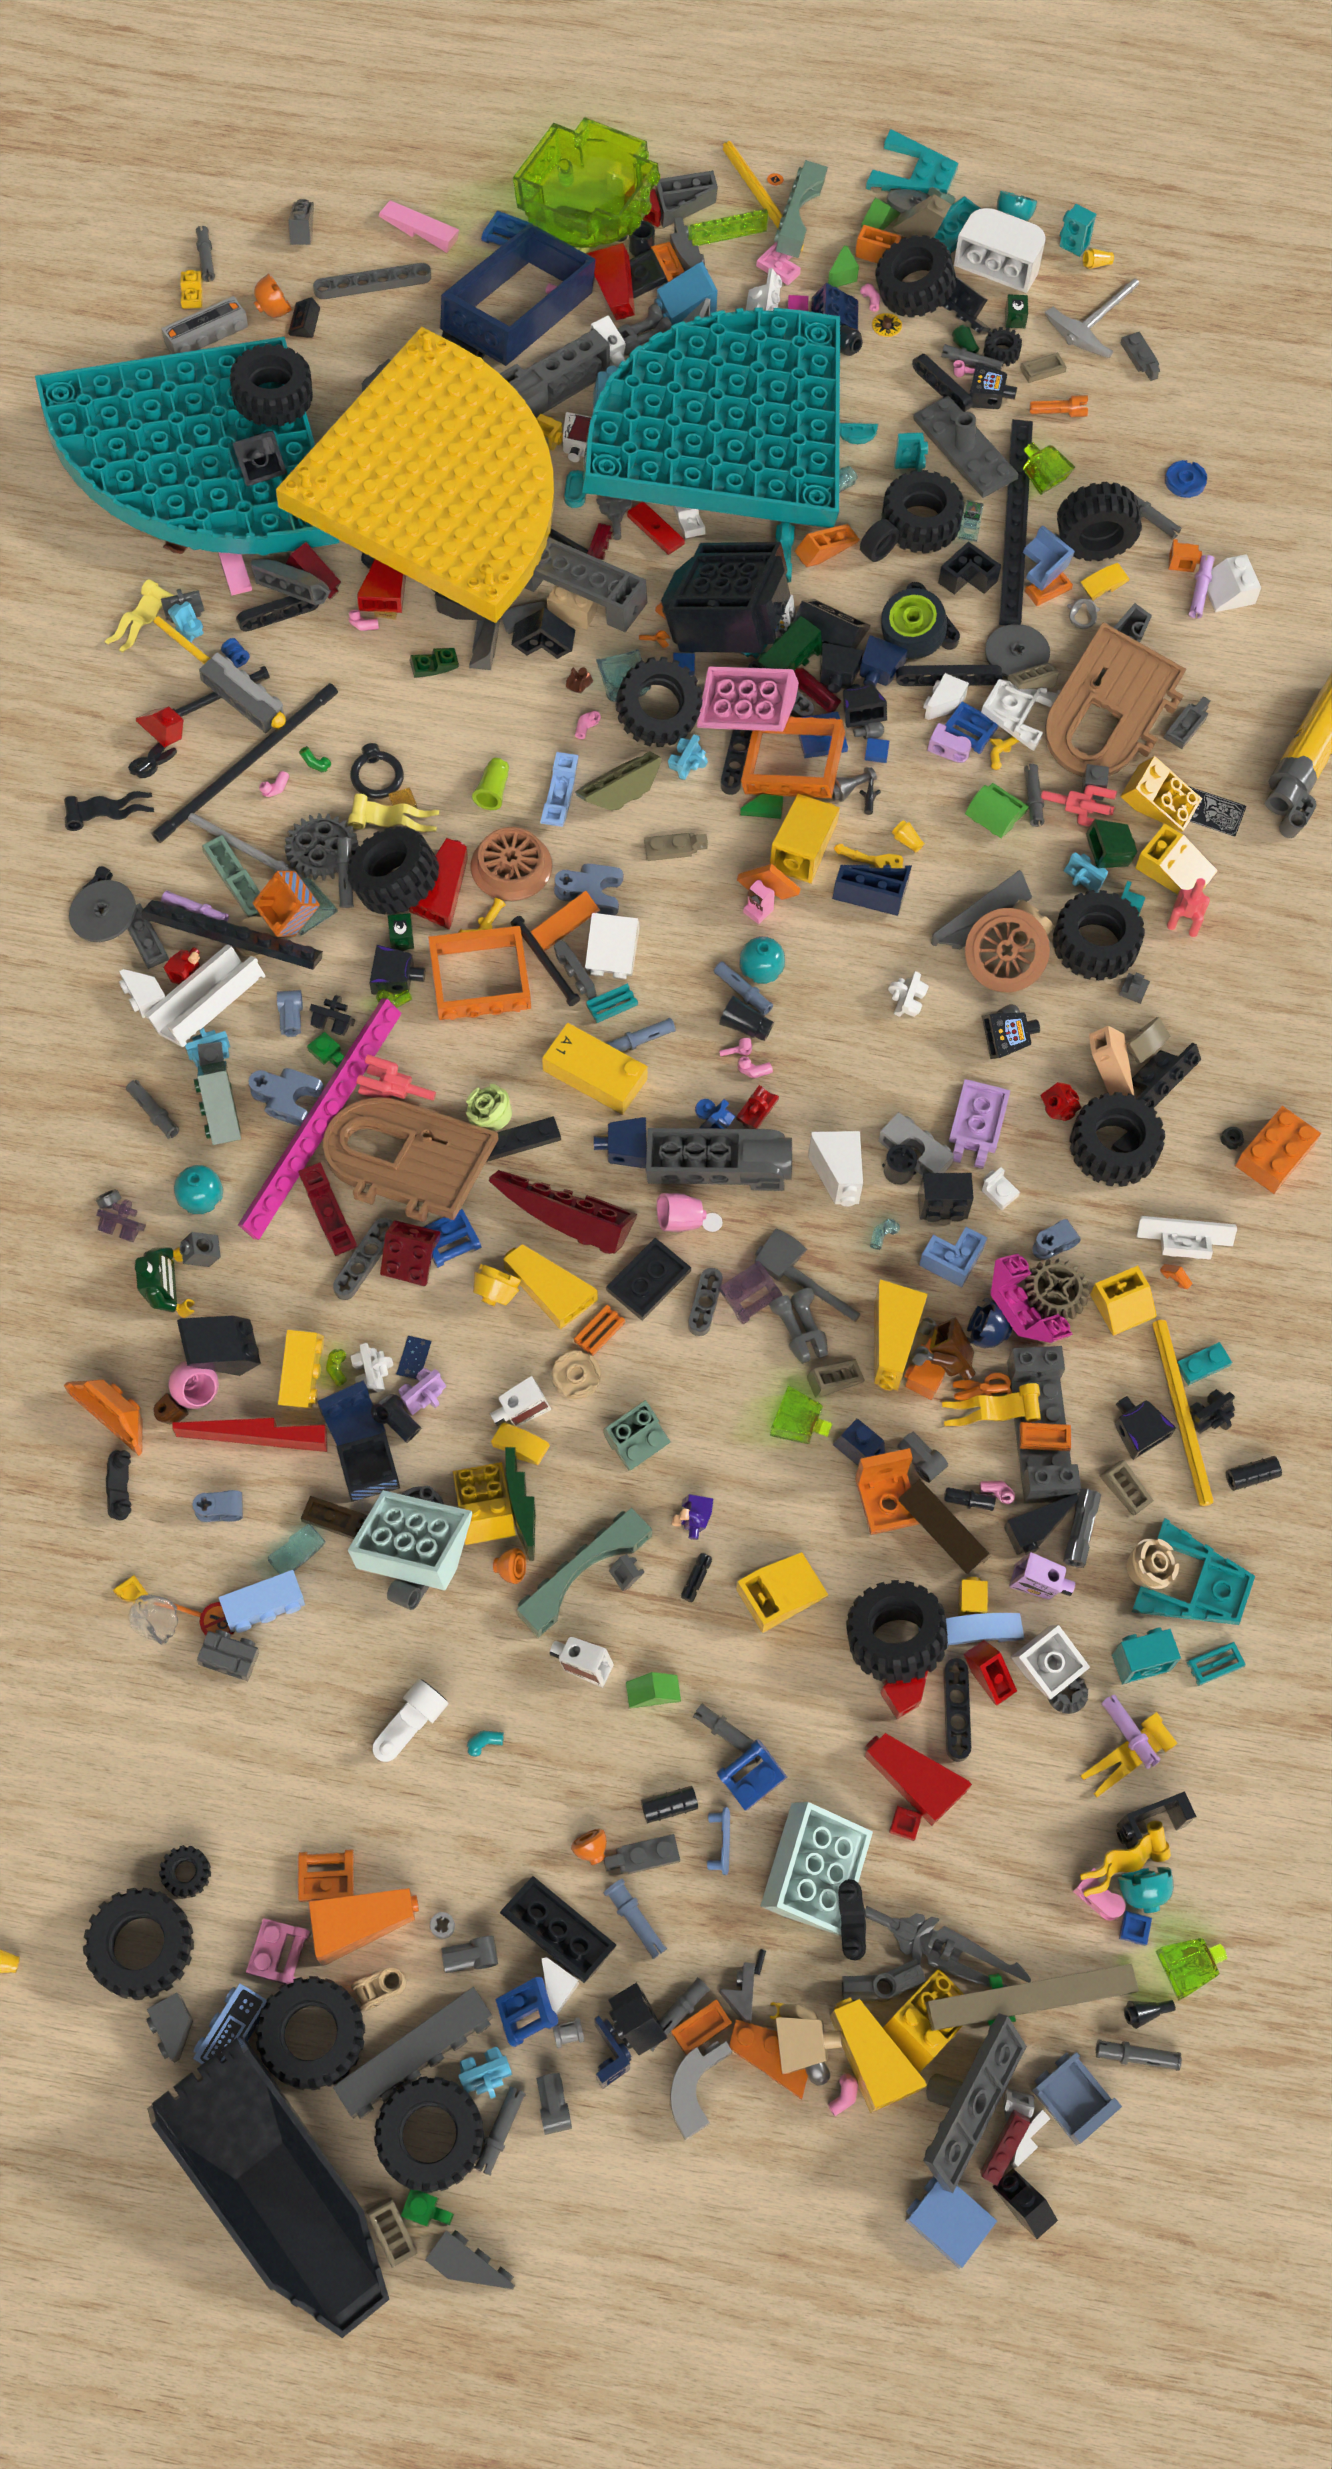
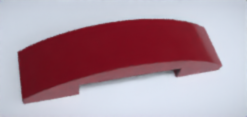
M321 1162L299 1170L298 1173L334 1255L337 1256L357 1248V1243L349 1225L346 1223Z

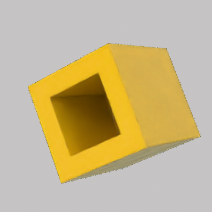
M978 1577L962 1579L959 1585L958 1616L987 1613L988 1581H981V1578Z

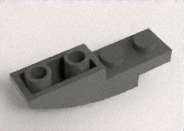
M679 217L674 218V233L670 234V243L684 271H687L700 262H703L705 265L704 255L700 254L699 247L693 246L692 240H688V226H684L683 218Z

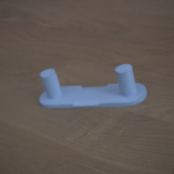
M724 1807L722 1813H709L708 1815L709 1823L722 1822L723 1844L721 1860H708L707 1868L708 1870H722L723 1875H728L730 1811L728 1807Z

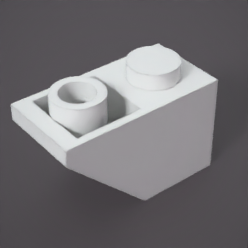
M945 673L941 681H936L932 697L928 696L923 707L926 709L925 719L930 720L953 714L961 702L964 701L969 683Z
M123 969L119 971L122 978L119 984L124 994H130L129 1002L134 1012L139 1010L142 1018H145L144 1014L160 1002L165 995L155 977Z

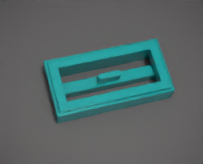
M627 983L586 1001V1006L595 1022L599 1023L638 1006V1000L634 998V994L630 991ZM627 999L630 1000V1001H627V1002H625V1003H623V1004H621V1005L616 1006V1004H618V1003H620V1002H622V1001H625V1000H627ZM613 1006H616V1007H614V1008H612V1009H609V1010H607V1011H605V1012H602V1013H600V1014H597V1012H600V1011H602V1010H604V1009H606V1008H611V1007H613Z
M1235 1642L1187 1661V1665L1191 1668V1673L1196 1678L1198 1686L1246 1666ZM1232 1650L1233 1652L1232 1655L1198 1668L1196 1665ZM1235 1659L1238 1662L1207 1676L1202 1677L1201 1675L1204 1672H1207L1211 1669L1231 1662Z

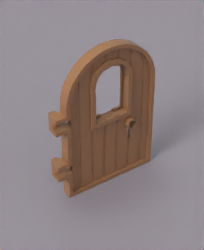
M1103 622L1047 716L1045 739L1051 755L1060 766L1080 777L1084 776L1087 764L1109 767L1108 776H1111L1124 769L1138 751L1141 755L1148 757L1158 740L1149 732L1163 708L1171 714L1175 712L1184 697L1175 688L1187 669ZM1103 669L1107 670L1099 685L1094 686L1093 683H1095ZM1167 694L1172 700L1168 701L1165 698L1163 699V697ZM1091 704L1107 709L1113 716L1119 719L1102 749L1095 755H1087V753L1080 752L1071 743L1072 735ZM1139 737L1146 741L1145 745L1137 742Z
M378 1097L355 1102L341 1110L331 1120L325 1131L323 1149L327 1164L332 1173L342 1182L355 1187L353 1190L355 1200L373 1205L375 1196L379 1195L406 1204L405 1212L409 1218L425 1222L428 1212L454 1220L498 1141V1133L399 1100ZM361 1129H372L406 1140V1142L403 1144V1149L397 1154L398 1156L394 1163L349 1148L348 1140L350 1136ZM366 1184L371 1185L367 1193L363 1192ZM418 1201L423 1203L420 1210L415 1209Z

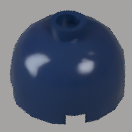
M985 1298L982 1301L986 1303L983 1307L977 1306L967 1327L968 1332L972 1331L970 1338H968L970 1344L984 1349L1000 1345L1004 1340H1008L1012 1333L1010 1323L996 1302L990 1298Z

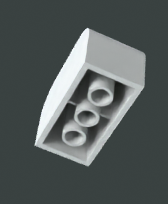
M991 208L976 210L970 215L958 236L954 266L1027 293L1039 273L1045 244V234L1037 225Z

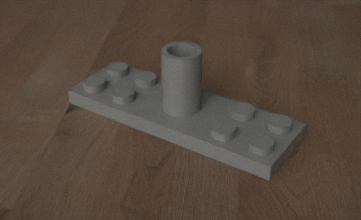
M949 396L914 414V421L982 498L1018 479V472L976 427L975 415L971 412H963Z
M998 2013L994 2023L990 2025L988 2035L982 2046L977 2050L976 2058L963 2082L941 2074H934L927 2085V2099L930 2102L950 2109L944 2120L940 2122L938 2132L932 2144L928 2146L923 2161L943 2190L951 2193L954 2192L1027 2047L1006 2015Z

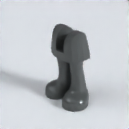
M657 303L652 304L648 308V317L645 320L630 326L624 324L617 328L626 344L624 355L630 354L639 345L647 343L653 335L659 332L664 333L671 329L672 324L667 317L663 318L662 311Z
M805 1288L794 1293L791 1300L789 1296L785 1295L769 1303L772 1312L781 1317L792 1339V1342L788 1344L789 1348L802 1364L811 1359L806 1345L808 1341H811L818 1358L828 1355L825 1332L818 1330L810 1311V1304L814 1300V1293L811 1288ZM792 1305L797 1311L800 1320L804 1326V1329L806 1331V1333L804 1334L801 1333L800 1328L796 1322L792 1310Z

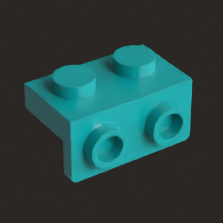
M923 433L898 434L894 469L915 468L917 472H922V469H925L926 458L924 455L928 454V442L924 441Z

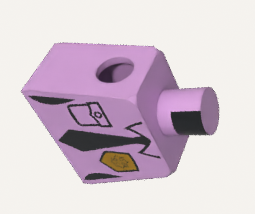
M1030 1552L1015 1564L1009 1587L1038 1597L1051 1599L1058 1593L1071 1596L1075 1588V1582L1064 1578L1066 1573L1064 1566Z

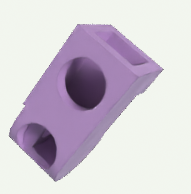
M938 723L930 738L927 751L958 763L965 762L969 757L971 749L970 740L966 737H957L946 732V726Z

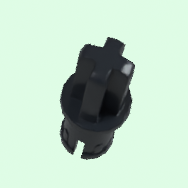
M948 1487L944 1493V1501L967 1506V1509L975 1507L993 1511L996 1496L977 1493L973 1489L966 1491Z

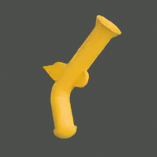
M1013 736L1004 741L999 738H990L989 741L994 746L990 752L991 768L999 770L1002 766L999 754L1003 751L1006 753L1010 752L1011 746L1020 741Z
M494 898V904L486 917L478 919V924L480 925L478 929H460L458 933L493 929L492 923L506 904L501 899Z

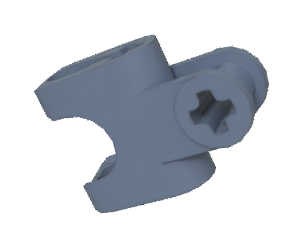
M584 864L581 867V872L561 870L555 876L554 894L559 900L572 901L587 891L600 909L597 914L615 916L619 911L618 900L615 897L605 895L602 890L607 887H619L622 884L624 874L620 868L597 864Z
M284 1068L280 1076L259 1070L252 1073L249 1077L252 1097L257 1101L267 1104L264 1111L273 1118L299 1127L307 1117L308 1112L306 1109L296 1105L295 1102L302 1096L319 1097L324 1088L320 1079L289 1068Z

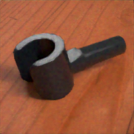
M99 866L95 871L93 879L82 889L100 880H111L113 874L108 868Z

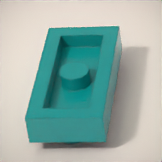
M1220 1342L1177 1362L1179 1371L1188 1386L1231 1366L1233 1363Z

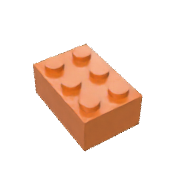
M1281 1106L1244 1150L1235 1167L1275 1194L1314 1147L1321 1132L1284 1106Z

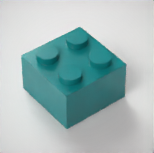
M1161 1627L1147 1631L1145 1636L1137 1637V1634L1122 1638V1642L1117 1645L1116 1650L1112 1654L1122 1685L1171 1672L1181 1659L1171 1628L1163 1631Z

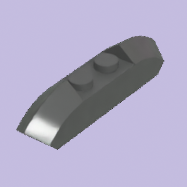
M251 560L256 584L314 605L324 604L330 593L327 584L311 573L274 560Z

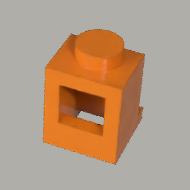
M1173 539L1169 552V570L1194 572L1196 564H1200L1202 551H1199V545L1178 543V539Z

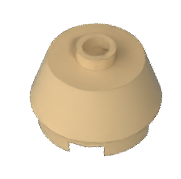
M1144 1539L1140 1541L1126 1561L1127 1573L1131 1580L1139 1586L1162 1589L1168 1586L1176 1578L1179 1570V1563L1175 1564L1171 1553L1173 1548L1161 1539Z

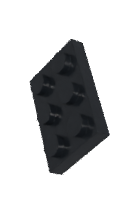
M655 1237L606 1286V1291L643 1321L691 1272V1267Z

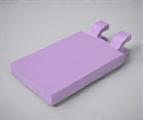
M967 1079L964 1080L949 1142L955 1143L953 1151L954 1162L960 1163L963 1151L967 1149L978 1152L974 1167L984 1168L988 1152L995 1153L1011 1090Z

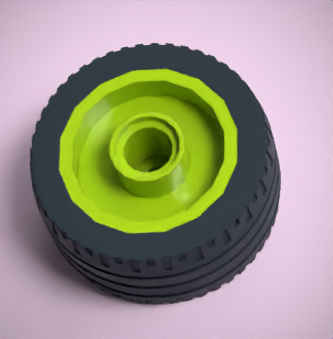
M920 588L902 590L892 596L886 602L881 615L884 640L907 649L908 659H921L933 654L944 642L947 632L946 612L940 599L934 593Z

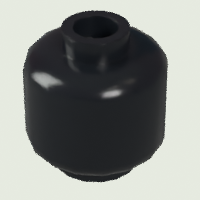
M848 325L840 326V353L852 356L859 352L862 347V335L857 329Z

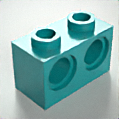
M1075 204L1071 210H1067L1063 217L1064 226L1059 235L1061 237L1059 247L1080 257L1090 245L1097 214L1078 204Z

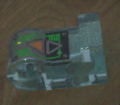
M967 500L959 539L977 542L984 503ZM963 529H974L975 533L967 534Z

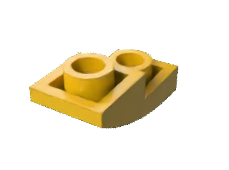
M187 270L181 272L182 309L202 308L201 271Z
M1115 563L1095 572L1080 581L1090 599L1094 601L1107 591L1113 592L1130 581L1120 564Z
M507 1423L500 1425L491 1440L492 1446L505 1451V1447H516L518 1460L539 1465L550 1446L542 1438Z

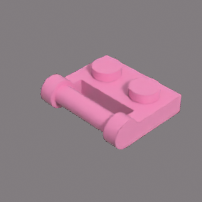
M263 1918L246 1973L282 1984L286 1983L289 1985L293 1983V1979H296L294 1973L305 1940H308L310 1931ZM288 1935L293 1936L294 1940L284 1972L278 1973L276 1971Z

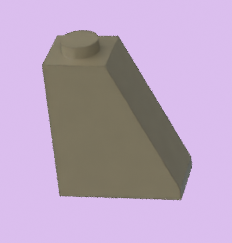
M933 194L903 212L893 230L908 239L913 235H918V237L927 235L931 239L935 237L952 204Z

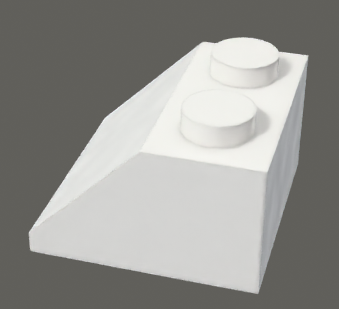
M1247 554L1226 558L1212 569V581L1208 585L1207 594L1215 612L1256 604L1261 586Z
M1059 1625L1048 1626L1011 1656L1023 1675L1048 1699H1052L1090 1668Z

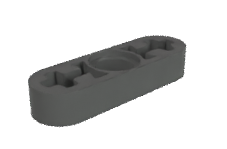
M716 1268L705 1269L700 1277L688 1324L690 1332L695 1336L706 1335L711 1327L723 1280L722 1273ZM710 1276H714L715 1281L712 1284L711 1290H708V1279ZM706 1296L711 1298L713 1303L709 1307H703L699 1304V1299ZM700 1313L704 1314V1325L701 1328H697L696 1323L699 1320Z

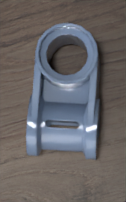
M1064 1219L1038 1233L1032 1252L1036 1258L1048 1260L1063 1251L1072 1249L1081 1241V1238L1068 1219Z
M228 1490L201 1493L193 1500L192 1505L195 1515L202 1522H233L243 1519L242 1492ZM208 1504L207 1511H202L204 1505Z

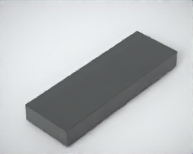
M139 903L136 905L134 919L127 930L147 968L150 969L168 961L169 957L150 921L141 918L143 907Z

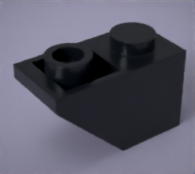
M1014 2168L1001 2178L997 2186H992L1017 2220L1036 2239L1041 2237L1058 2221L1047 2200Z

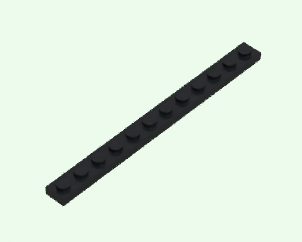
M1012 419L1009 463L1018 472V479L1007 485L999 625H1021L1025 570V554L1023 551L1026 547L1030 474L1026 466L1031 464V457L1024 451L1032 448L1033 421Z

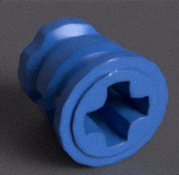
M235 638L226 640L221 646V651L233 662L236 668L248 662L250 658L249 652L244 650Z

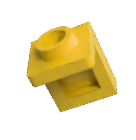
M540 414L537 422L542 429L544 437L549 440V450L553 451L563 441L562 423L552 417Z

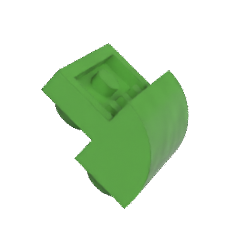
M992 783L989 786L984 785L967 808L965 815L988 829L992 834L1002 838L1012 830L1015 822L1026 814L1029 806Z

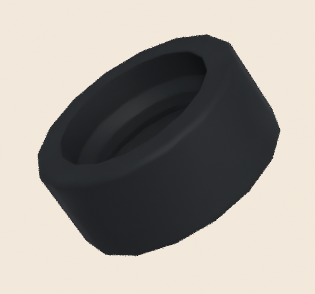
M887 519L877 521L863 536L860 543V551L872 562L882 560L897 543L899 530Z

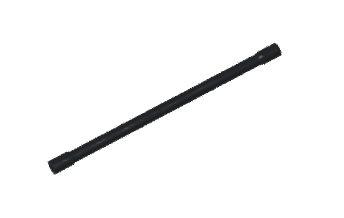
M329 683L320 690L312 700L291 716L284 726L277 728L173 817L152 832L154 839L162 843L188 819L191 813L197 812L318 708L338 694L336 687Z

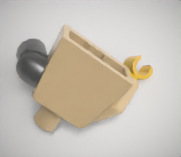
M771 2002L770 2006H776L777 2008L776 2015L770 2016V2019H775L777 2024L782 2074L805 2069L813 2084L817 2086L826 2084L830 2079V2070L825 2062H828L827 2049L842 2048L841 2031L824 2032L823 2021L818 2020L816 2013L799 2004Z

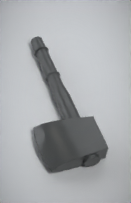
M776 1228L765 1245H761L756 1251L755 1255L757 1258L754 1265L777 1281L785 1275L804 1289L811 1288L813 1293L821 1298L822 1301L824 1300L843 1313L844 1316L846 1315L856 1322L861 1315L859 1312L793 1267L808 1249L791 1235Z

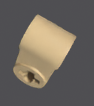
M390 1967L356 1981L351 1985V1988L356 1991L361 2003L360 2011L365 2012L400 1995L405 1990L407 1981L400 1970ZM394 1974L398 1975L400 1979L398 1986L388 1989L386 1986L388 1977Z

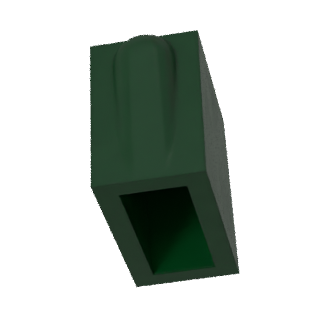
M1094 819L1086 833L1097 868L1128 867L1138 852L1128 824Z

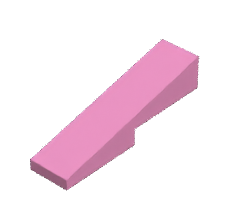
M391 200L379 213V217L409 236L413 237L417 234L446 253L458 240L459 229Z
M218 552L231 596L252 591L242 554Z

